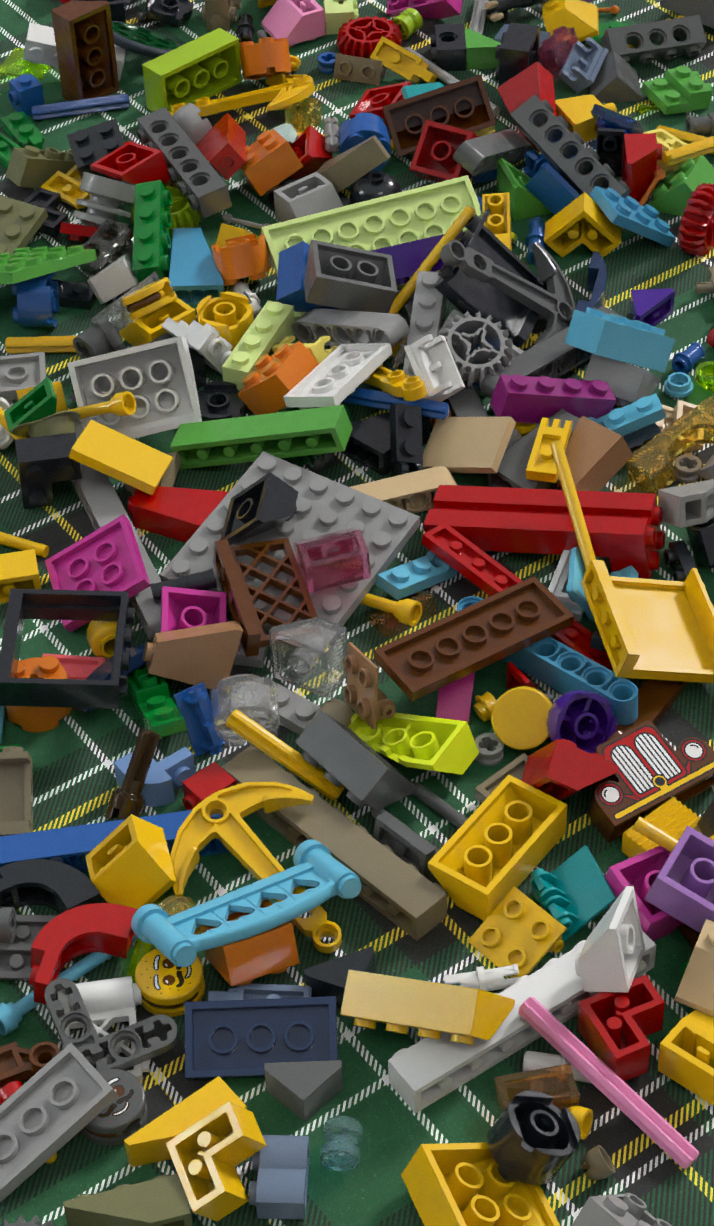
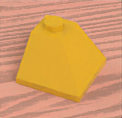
M548 0L543 4L542 18L546 31L550 32V43L554 53L572 46L577 41L582 42L587 37L592 38L599 35V12L597 5L581 0Z

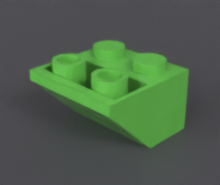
M703 154L694 160L688 158L675 172L673 169L666 172L665 178L661 180L662 183L652 191L651 194L653 196L648 205L654 207L657 211L683 217L687 200L691 198V194L695 191L696 187L702 183L714 184V167Z

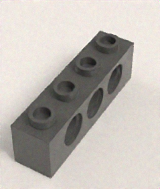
M700 15L606 29L601 42L603 48L609 50L608 53L614 50L629 64L636 62L647 64L656 59L671 60L681 55L695 56L702 51L707 40ZM674 37L679 38L681 42L675 40ZM627 44L634 46L635 49L630 48Z

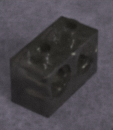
M108 218L83 245L84 249H95L97 260L79 265L83 273L93 277L124 254H127L130 258L133 255V233L131 230Z

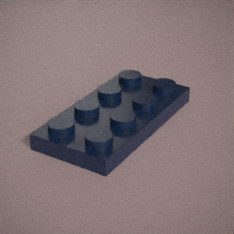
M336 996L184 1002L186 1081L214 1080L218 1076L221 1079L265 1078L264 1063L338 1060Z

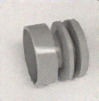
M83 172L79 189L90 194L89 200H76L77 204L87 206L86 212L74 210L73 217H77L87 225L127 231L129 224L119 222L117 219L118 215L131 217V213L120 207L121 203L134 204L135 186Z

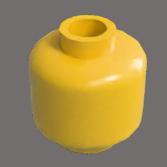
M117 621L90 622L86 638L95 656L104 657L108 660L114 655Z

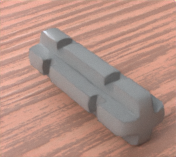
M327 116L324 119L325 149L329 153L332 151L337 153L340 145L338 119L335 116L332 118Z

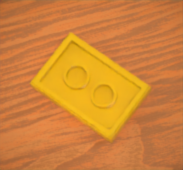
M90 420L71 448L68 456L70 459L149 495H153L173 459L170 455L93 420Z

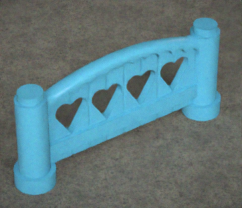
M310 839L302 842L297 847L293 856L295 866L284 870V872L281 871L268 878L256 881L252 885L249 884L170 917L158 905L146 904L134 913L131 920V928L139 939L145 943L153 944L175 966L187 967L195 961L197 953L200 951L237 942L273 929L305 914L336 895L344 899L354 898L361 891V882L358 875L331 856L330 850L317 840ZM301 885L315 887L307 889L301 894H292L293 889ZM267 899L283 900L275 902L269 907H260L261 902ZM232 913H251L241 916L237 920L227 921L228 916ZM200 926L217 927L209 929L205 933L194 935L195 929Z

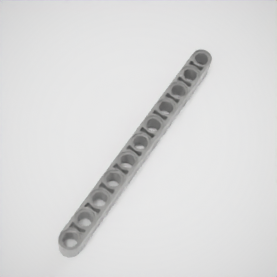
M80 420L75 423L76 439L84 431ZM80 463L82 479L71 480L95 531L124 514L131 523L150 584L162 582L108 475ZM150 586L129 598L132 607L135 608V613L149 641L152 642L155 633H160L161 602L155 604Z

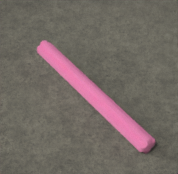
M529 997L521 1004L518 1011L519 1015L678 1165L687 1169L697 1160L699 1151L534 997Z

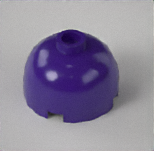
M574 690L563 694L553 703L549 710L547 718L548 736L552 742L556 739L570 740L577 745V748L588 753H595L597 746L606 742L616 732L617 719L613 716L610 707L612 706L611 703L600 694L591 691Z

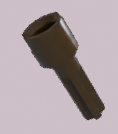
M148 729L140 731L122 786L112 791L104 815L107 820L112 818L123 820L127 819L131 814L141 817L146 802L141 792L160 738L156 732Z

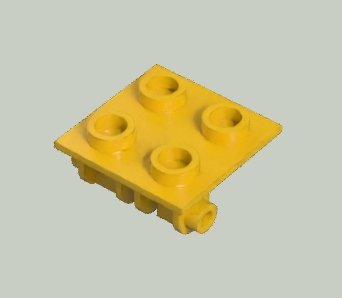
M514 886L470 937L468 942L497 967L517 964L519 973L509 977H522L528 975L547 952L559 953L563 949L565 943L562 941V934L567 928Z

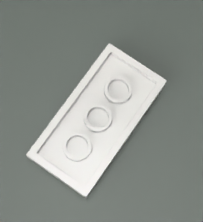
M390 343L340 344L283 397L286 407H299L300 410L312 407L341 405V402L348 395L354 393L355 389L363 381L367 380L370 377L369 375L382 366L383 362L393 354Z

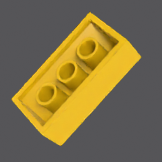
M508 774L428 862V868L459 908L485 921L514 886L518 888L566 833L567 804Z
M348 969L340 1015L354 1018L353 1025L358 1027L376 1029L377 1023L386 1024L385 1031L408 1035V1029L414 1028L418 1029L417 1036L440 1040L441 1033L451 1034V1042L473 1045L474 1038L488 1041L492 1038L514 1008L515 1000L477 988Z

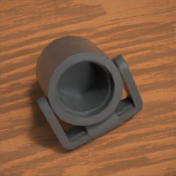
M99 314L90 319L93 323L91 326L73 339L74 348L81 359L127 349L116 328L106 316Z

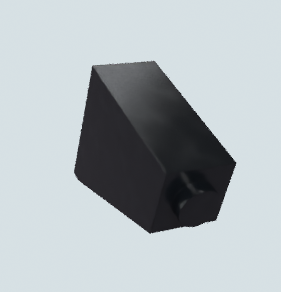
M390 411L351 423L353 429L345 451L341 453L382 476L392 471ZM422 416L423 447L430 438V418Z

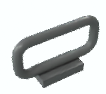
M412 782L418 788L410 795L418 798L458 829L468 819L425 786ZM370 807L371 814L375 818L373 838L381 844L388 845L395 855L404 862L413 864L425 878L431 876L432 872L428 868V862L439 849L384 808L375 810Z

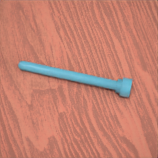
M135 934L132 943L139 939ZM92 952L61 972L58 979L65 978L74 982L113 955ZM34 991L14 1004L12 1002L7 1004L0 1003V1034L2 1036H6L17 1029L18 1023L22 1021V1016L41 1004L34 1002Z

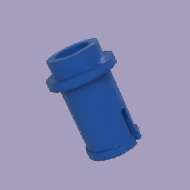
M694 342L685 351L674 355L672 359L674 371L686 374L692 371L693 365L705 356L704 347Z

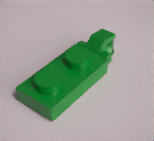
M23 111L14 112L9 116L0 118L2 128L21 148L29 145L43 150V143L45 142L43 134Z

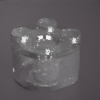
M251 674L234 675L217 682V689L214 690L212 688L210 690L212 724L217 736L226 739L228 746H242L247 741L225 724L227 718L235 709L241 711L276 737L278 736V728L280 726L277 685L273 680L264 677V682L254 680V675Z

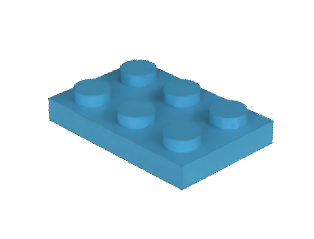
M595 185L591 191L590 196L611 223L667 247H671L676 240L669 231L671 227L658 217L659 212L654 207L648 204L642 206L630 196L623 198L609 187L605 190Z

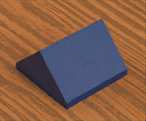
M547 162L525 185L554 215L580 196Z

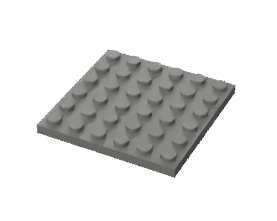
M262 452L161 572L160 579L163 582L178 578L180 573L189 575L213 568L218 588H211L206 591L223 592L213 564L215 541L221 539L230 500L233 496L271 472L299 492L296 501V513L289 521H284L273 529L231 546L283 538L289 539L323 629L322 638L295 643L322 654L362 602L365 595L375 585L377 574L384 572L418 529L420 526V516L266 452ZM283 550L268 553L269 556L279 561L285 556ZM248 555L237 556L239 561L249 566L255 560ZM261 562L256 569L270 575L275 568ZM282 571L276 577L288 584L294 579L293 576ZM250 576L246 580V584L259 589L263 581ZM270 585L265 593L279 598L283 591ZM289 595L285 602L298 608L302 600ZM258 599L254 607L267 613L272 605ZM226 601V612L230 613V610H229V607H228V604H227V601ZM278 609L273 616L287 622L292 615ZM300 618L293 624L300 629L312 628L310 623ZM269 623L263 628L275 634L281 630Z

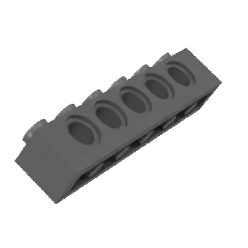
M534 94L510 114L517 128L556 169L561 171L563 177L580 195L585 192L590 196L591 191L596 185L603 189L609 187L623 198L629 196L628 194L631 193V190L623 180L618 182L614 178L616 175L608 164L601 165L597 153L591 147L586 149L583 146L585 142L576 131L571 133L568 130V123L561 115L556 117L553 114L554 109L547 100L544 99L541 102Z
M165 107L137 119L139 130L136 132L141 144H146L148 147L162 151L171 183L177 184L181 196L187 197L193 211L197 210L204 219L232 207L227 184Z

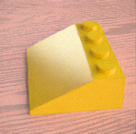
M488 1142L421 1144L401 1174L424 1226H560L540 1185H531L518 1180L516 1182H509L499 1174L498 1164L490 1153Z

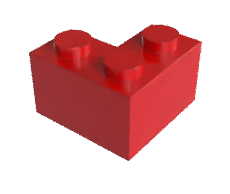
M643 975L633 979L628 993L601 992L579 1001L578 1030L592 1052L623 1081H627L648 1072L650 1043L645 1036L662 1030L665 1002L647 975Z

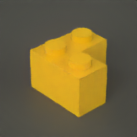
M584 192L545 222L544 242L562 258L582 243L592 252H599L603 258L621 244L622 227L611 223L597 203Z
M228 1101L166 1143L193 1213L218 1222L249 1201L235 1166L267 1146L253 1112Z

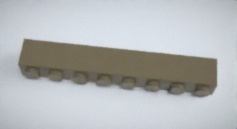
M250 745L221 766L236 780L237 785L244 782H278L300 788L314 795L312 804L286 807L271 813H265L263 808L253 813L296 847L310 839L317 840L330 850L333 858L360 878L361 891L358 895L413 939L418 941L447 917V894L438 883H432L425 878L413 864L404 862L395 855L388 845L381 844L370 836L363 826H357L349 820L338 807H332L321 798L316 790L307 788L298 781L292 772L282 769L270 756L261 753L254 746Z

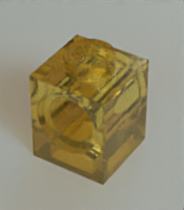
M308 97L291 104L290 109L285 110L286 123L291 124L296 132L302 133L309 125L316 129L322 122L321 100Z

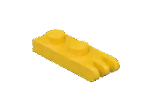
M542 417L526 468V479L557 482L558 472L550 444L560 440L566 452L572 431V421L566 420L564 428H560L561 420L554 419L552 427H549V418Z

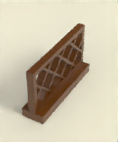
M288 538L230 546L228 539L215 541L213 564L222 590L226 593V601L233 621L240 622L243 629L240 641L246 657L259 655V648L323 637L322 626ZM283 550L285 556L279 561L269 556L268 553ZM248 555L255 560L249 566L239 561L237 556ZM261 562L275 568L270 575L256 569ZM281 571L293 576L294 579L290 584L276 578ZM252 576L263 581V584L257 589L246 584V580ZM271 585L282 590L283 593L279 598L265 593L266 589ZM289 595L302 600L298 608L285 602ZM258 599L272 605L267 613L254 607ZM278 609L292 615L287 622L273 616ZM300 618L310 623L312 628L300 629L293 624ZM269 623L281 630L276 634L264 635L263 628Z

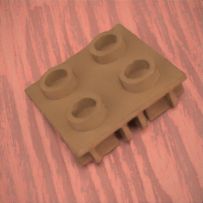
M348 642V655L344 658V666L347 672V685L343 688L344 700L361 719L375 730L377 720L393 717L396 707L394 702L388 699L378 688L379 668L352 642Z

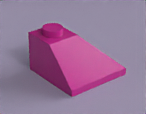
M162 586L160 632L226 622L225 592Z

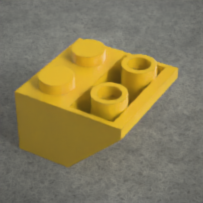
M177 298L166 306L133 321L120 330L119 334L134 347L148 344L167 332L161 325L168 317L177 323L183 320L190 325L193 320L196 321V311Z
M132 814L85 856L90 880L107 903L124 905L138 910L146 904L154 903L176 883L163 828Z

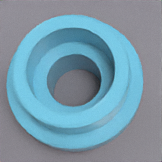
M675 372L668 376L664 383V390L674 398H684L693 392V382L686 373Z

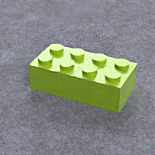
M218 28L142 64L147 108L154 112L165 107L169 112L173 104L181 102L196 104V99L212 97L241 83L239 39Z

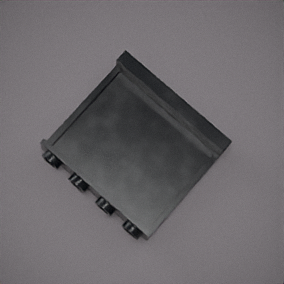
M487 209L480 216L473 215L465 226L467 230L458 237L457 241L461 242L465 248L470 247L490 258L500 267L547 291V283L539 282L538 276L484 226L490 211ZM445 264L438 273L440 279L435 288L463 314L468 311L472 317H475L480 311L481 318L484 319L491 315L492 323L501 321L502 326L500 330L508 329V338L513 339V345L519 348L527 342L540 315L539 313L490 284L467 277L457 265L447 266Z

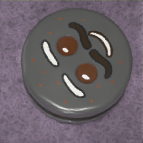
M120 1069L98 1071L99 1074L119 1096L81 1130V1133L88 1140L99 1145L113 1146L123 1144L126 1138L143 1128L146 1124L148 1108L145 1090L139 1079L127 1071Z

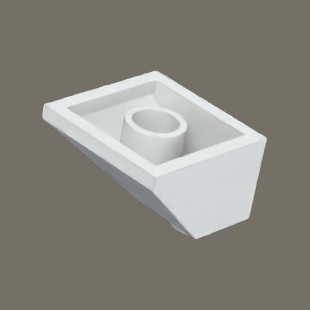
M626 886L588 936L582 952L576 955L575 971L577 976L582 978L584 992H629L645 951L634 886Z

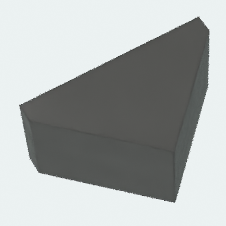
M342 1060L264 1063L267 1092L304 1122L309 1120L343 1089Z

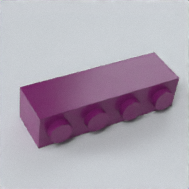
M500 374L489 403L496 417H512L515 422L540 424L542 417L550 418L561 409H564L573 416H577L579 419L582 416L597 419L612 411L616 398L608 383L601 380L588 381L574 378L560 379L547 376L531 377L519 374Z

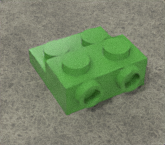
M687 66L666 69L664 79L655 78L651 81H644L641 87V91L665 115L707 109L713 95L712 85L704 83L700 79L698 71H692Z

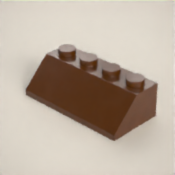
M70 1L52 9L51 14L63 98L68 101L109 96L119 91L110 3L107 1Z
M481 74L382 107L398 157L416 151L426 120L473 132L497 125Z

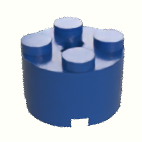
M372 113L355 114L354 118L346 119L339 128L340 154L375 135L391 156L388 126L385 125L381 117ZM389 159L380 164L379 166H377L376 168H374L373 170H371L370 172H381L383 167L388 163Z
M56 272L12 284V294L17 295V306L13 307L14 323H20L21 327L57 326L58 319H53V313L59 312L58 281H52V278L56 276Z

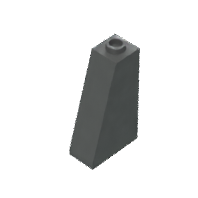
M561 409L549 418V427H552L554 419L561 420L560 428H564L566 420L572 421L571 438L579 418ZM539 426L505 450L497 473H487L489 487L552 489L555 485L553 482L526 479V468Z

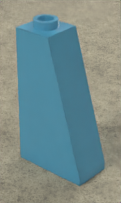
M174 228L169 272L171 284L169 285L173 289L172 292L175 291L177 298L192 308H197L199 302L209 295L212 296V299L220 297V292H225L224 281L219 270L216 268L214 258L201 228Z

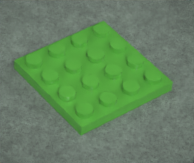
M83 245L68 247L67 250L65 246L51 247L49 250L47 246L32 248L31 251L30 247L14 249V254L11 255L9 252L0 253V284H15L97 260L95 249H84Z

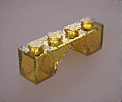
M714 394L708 399L703 400L686 415L678 418L675 423L663 432L656 434L652 440L641 448L632 452L633 456L626 463L629 478L645 492L657 495L659 489H664L676 481L673 463L683 450L697 444H714Z

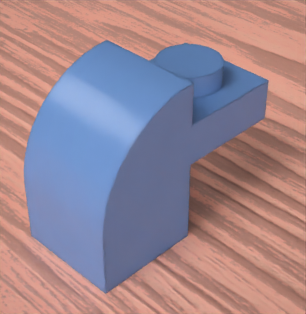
M186 747L159 762L152 759L141 792L143 799L146 801L144 806L158 807L175 802L174 789L183 786L182 782L195 774L194 757ZM133 752L113 762L116 782L119 788L122 786Z

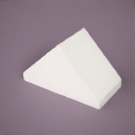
M124 254L87 280L100 304L106 303L138 284L132 271V261L127 254Z

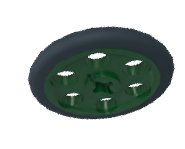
M112 21L114 45L133 53L155 59L181 46L173 39L153 30L125 22Z

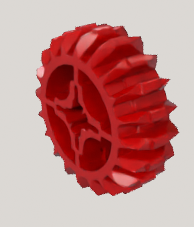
M367 15L364 18L357 17L356 20L350 19L348 23H343L342 27L339 28L337 38L338 51L344 55L371 59L370 56L382 36L401 46V30L393 20H386V17L378 18L377 16L369 17Z
M702 183L698 185L695 191L692 192L691 198L687 200L678 235L679 246L687 254L702 257L704 254H709V251L714 247V184Z

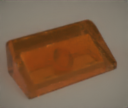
M419 591L399 599L405 600L409 598L422 604V615L418 623L438 614L433 595L428 591ZM375 609L365 616L386 639L412 627L400 623L394 614Z
M570 1063L495 1077L500 1113L503 1112L508 1103L517 1094L528 1090L543 1092L553 1097L554 1099L551 1103L561 1111L564 1106L566 1108L579 1106L580 1096Z

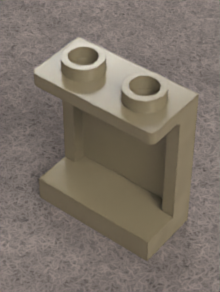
M4 747L2 752H0V836L33 832L32 757L28 751H23L22 747Z

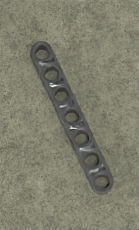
M606 307L599 309L607 314L612 313L622 316ZM567 327L511 359L510 366L502 364L504 367L503 371L495 368V375L487 373L485 380L481 383L480 391L485 396L491 398L500 374L558 378L589 360L592 353L564 343L569 329Z

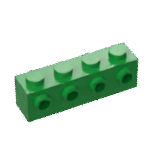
M161 180L135 184L132 271L141 288L164 277L169 278L170 227L172 226L170 206H172V196L170 191L165 189Z

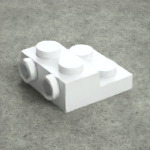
M168 317L161 326L173 337L186 336L188 347L202 355L205 364L222 375V365L231 354L230 350L233 346L219 336L220 332L208 323L202 326L193 320L188 325L183 320L177 323Z

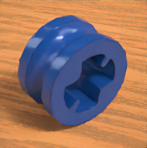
M324 52L318 56L319 72L324 74L334 73L336 53Z

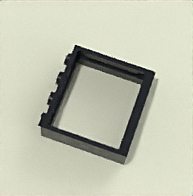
M10 589L0 652V706L120 709L121 695H127L128 676L123 675L124 671H130V651H126V648H132L133 629L128 628V626L135 623V608H129V593L127 591ZM25 619L117 621L111 680L16 678Z

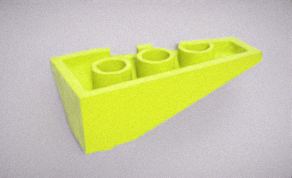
M356 712L350 718L351 724L348 727L375 751L406 767L463 775L479 754L467 721L395 713L391 718L377 720L376 729L373 730Z

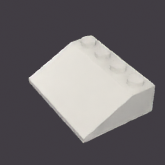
M177 336L67 363L78 407L107 402L116 393L126 391L131 392L136 400V411L133 415L120 417L113 413L84 418L81 419L84 429L90 420H93L134 439L179 428L180 424L202 422L193 365L186 336Z

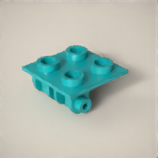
M586 845L551 873L544 871L542 868L535 869L531 873L530 883L533 887L532 890L542 909L567 928L562 934V941L564 942L617 899Z

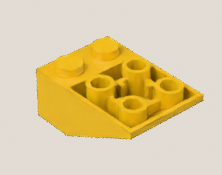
M695 1010L683 1017L660 1043L658 1071L714 1105V1017Z

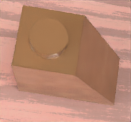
M585 416L578 420L565 452L574 485L578 491H600L633 456L623 436ZM558 475L557 483L560 487L559 490H563Z
M229 621L155 633L153 642L146 643L142 661L146 662L149 674L192 685L204 682L205 687L208 689L225 692L243 629L240 622Z

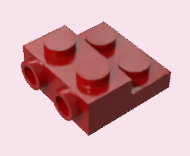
M410 81L367 89L349 114L350 119L354 118L355 114L372 113L385 120L382 107L404 100L401 89L404 86L411 85Z

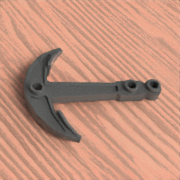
M451 240L444 245L440 253L444 264L447 266L457 265L467 277L490 284L547 319L546 331L538 336L534 346L570 326L575 309L570 285L559 265L537 241L531 245L537 265L539 282L547 283V291L500 267L490 258L470 247L465 248L457 240Z

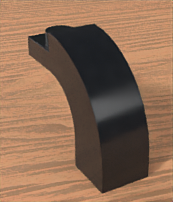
M31 859L13 862L0 867V908L14 907L17 909L27 905H42L52 908L61 914L78 906L102 903L100 892L91 880L78 869L62 862Z

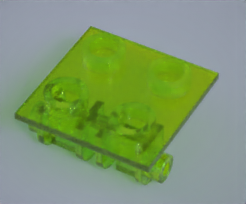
M15 47L0 66V74L18 77L31 73L37 80H42L52 67L23 60L25 48Z

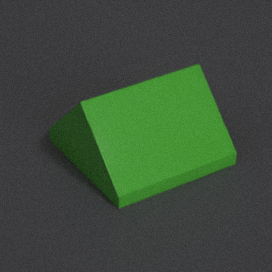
M500 157L497 161V193L509 192L510 215L513 220L550 214L551 211L525 187L531 178Z

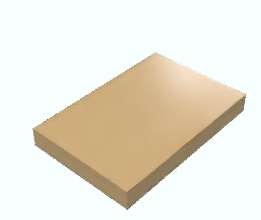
M446 417L445 420L437 419L423 453L422 466L424 469L444 466L451 473H497L516 422L512 417Z

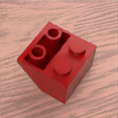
M556 739L528 756L521 781L561 801L617 773L619 766L608 762V759L601 754L588 753L577 748V745L570 740Z

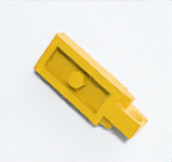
M383 36L370 56L371 59L383 61L382 66L416 84L419 83L420 79L426 83H434L437 78L432 72L426 70L429 64L424 62L422 58Z

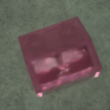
M353 527L293 542L309 593L371 578L369 552L362 532L358 528Z

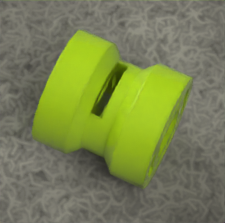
M407 8L393 19V22L401 30L402 40L408 39L423 25L422 16L413 8Z

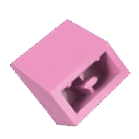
M277 0L262 20L261 26L273 39L287 38L289 47H292L295 44L313 41L325 35L324 9L315 0Z

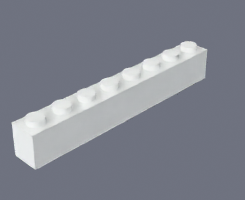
M643 931L645 951L634 979L651 970L655 965L656 944ZM586 940L577 943L571 951L561 957L550 959L541 969L531 975L520 977L514 985L501 993H494L514 999L515 1005L489 1041L474 1038L473 1045L451 1042V1034L441 1033L440 1040L424 1037L411 1047L400 1049L388 1060L389 1083L415 1114L542 1037L518 1013L521 1004L529 997H534L563 1024L578 1014L579 1001L601 993L584 992L582 978L577 976L575 971L576 955L582 952Z

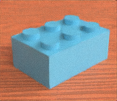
M587 307L586 312L574 309L564 343L594 355L665 373L675 339L665 336L666 330L638 320H629L619 315L607 314L603 311Z

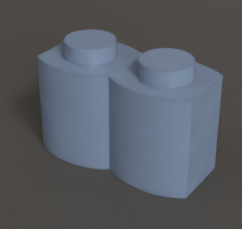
M262 1135L267 1146L252 1155V1171L258 1172L257 1181H250L249 1205L256 1206L257 1218L305 1220L310 1165L309 1136Z

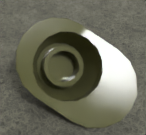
M75 411L54 413L40 420L17 425L12 428L11 433L16 436L31 438L76 433L75 423L80 419V414Z

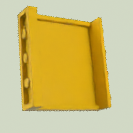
M592 559L580 583L616 677L714 683V606L710 601L705 584L702 582L697 568L691 569L685 582L616 577L609 575L604 560Z

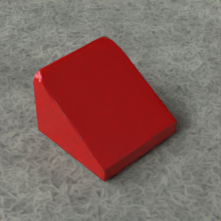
M512 662L507 663L506 688L508 690L519 686L538 689Z

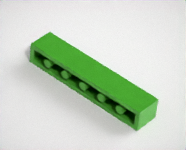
M344 405L180 424L170 448L172 452H178L182 460L181 470L253 462L262 452L278 458L343 452L353 427Z

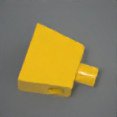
M591 94L555 100L557 117L561 115L569 125L568 130L571 133L576 131L584 142L597 138L598 128H608V119L617 116V108L613 102L602 105Z

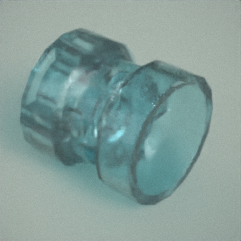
M336 1116L325 1122L323 1136L326 1143L321 1147L320 1161L325 1167L341 1172L357 1168L360 1160V1149L357 1145L361 1143L363 1126L359 1121L347 1116Z

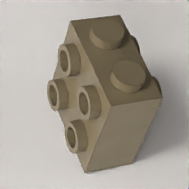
M204 0L205 6L202 8V19L206 20L207 30L221 28L225 31H230L233 22L237 21V9H241L242 0Z

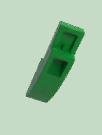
M146 663L127 674L128 691L144 729L156 732L160 738L187 731L185 719L170 697L168 684L163 677L149 674Z

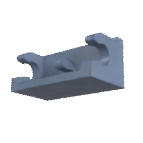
M587 37L585 42L591 46V49L586 48L579 41L575 42L558 75L577 94L594 83L609 51L590 37Z

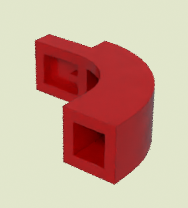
M112 903L86 904L67 910L48 922L38 933L31 946L32 971L29 986L34 987V1002L46 1005L44 995L46 987L50 982L58 979L65 964L76 956L100 952L126 959L134 937L131 920L137 909Z

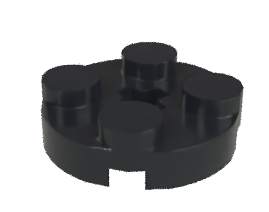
M146 0L147 18L151 21L169 23L173 27H181L184 21L192 17L194 3L189 0Z
M225 381L204 384V389L197 393L202 422L245 416L248 406L237 395L240 391L236 389L235 384Z

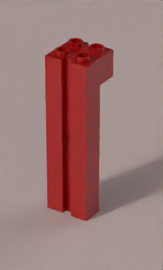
M439 485L433 499L434 508L429 509L423 523L426 533L445 522L482 551L562 555L563 550H569L571 553L572 548H579L563 490ZM576 490L595 557H609L612 573L632 565L639 573L638 578L651 579L653 571L659 568L660 549L664 550L666 544V533L661 531L660 527L663 511L662 507L657 506L656 494Z

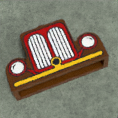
M645 721L625 732L623 730L615 732L606 742L597 746L595 753L605 756L608 762L619 766L618 771L602 780L596 787L588 809L589 817L606 841L610 843L623 836V833L636 823L639 816L641 818L646 817L670 798L676 797L677 801H681L683 804L714 787L713 749L704 740L697 737H689L682 740L677 751H675L651 721Z

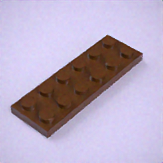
M533 576L374 650V660L413 702L572 626L574 615Z

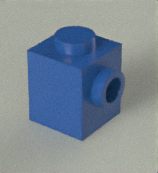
M31 73L20 75L18 78L9 81L10 91L8 92V98L12 107L17 112L23 111L27 116L32 115L31 108L33 106L45 105L42 84Z

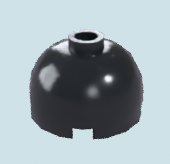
M380 171L369 172L354 183L350 196V205L399 193L402 190L397 180L391 175Z

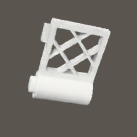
M132 976L75 984L99 1038L108 1035L106 1031L113 1023L129 1021V1026L137 1023L136 1005H142L143 1002L141 991L137 984L133 983ZM58 991V1000L63 1006L64 1013L67 1014L71 1012L68 1004V995H65L63 991ZM72 1022L66 1027L65 1033L70 1037V1029L86 1026L81 1022ZM122 1040L115 1046V1052L117 1055L122 1052L129 1057L136 1051L135 1043L131 1041V1050L127 1047L130 1040ZM108 1054V1055L106 1056V1058H107V1064H111L112 1061H111L110 1056H109V1054ZM90 1056L85 1057L91 1063L96 1065V1062L98 1060L93 1061ZM149 1060L135 1065L133 1070L126 1071L137 1077L139 1081H142V1073L150 1072Z

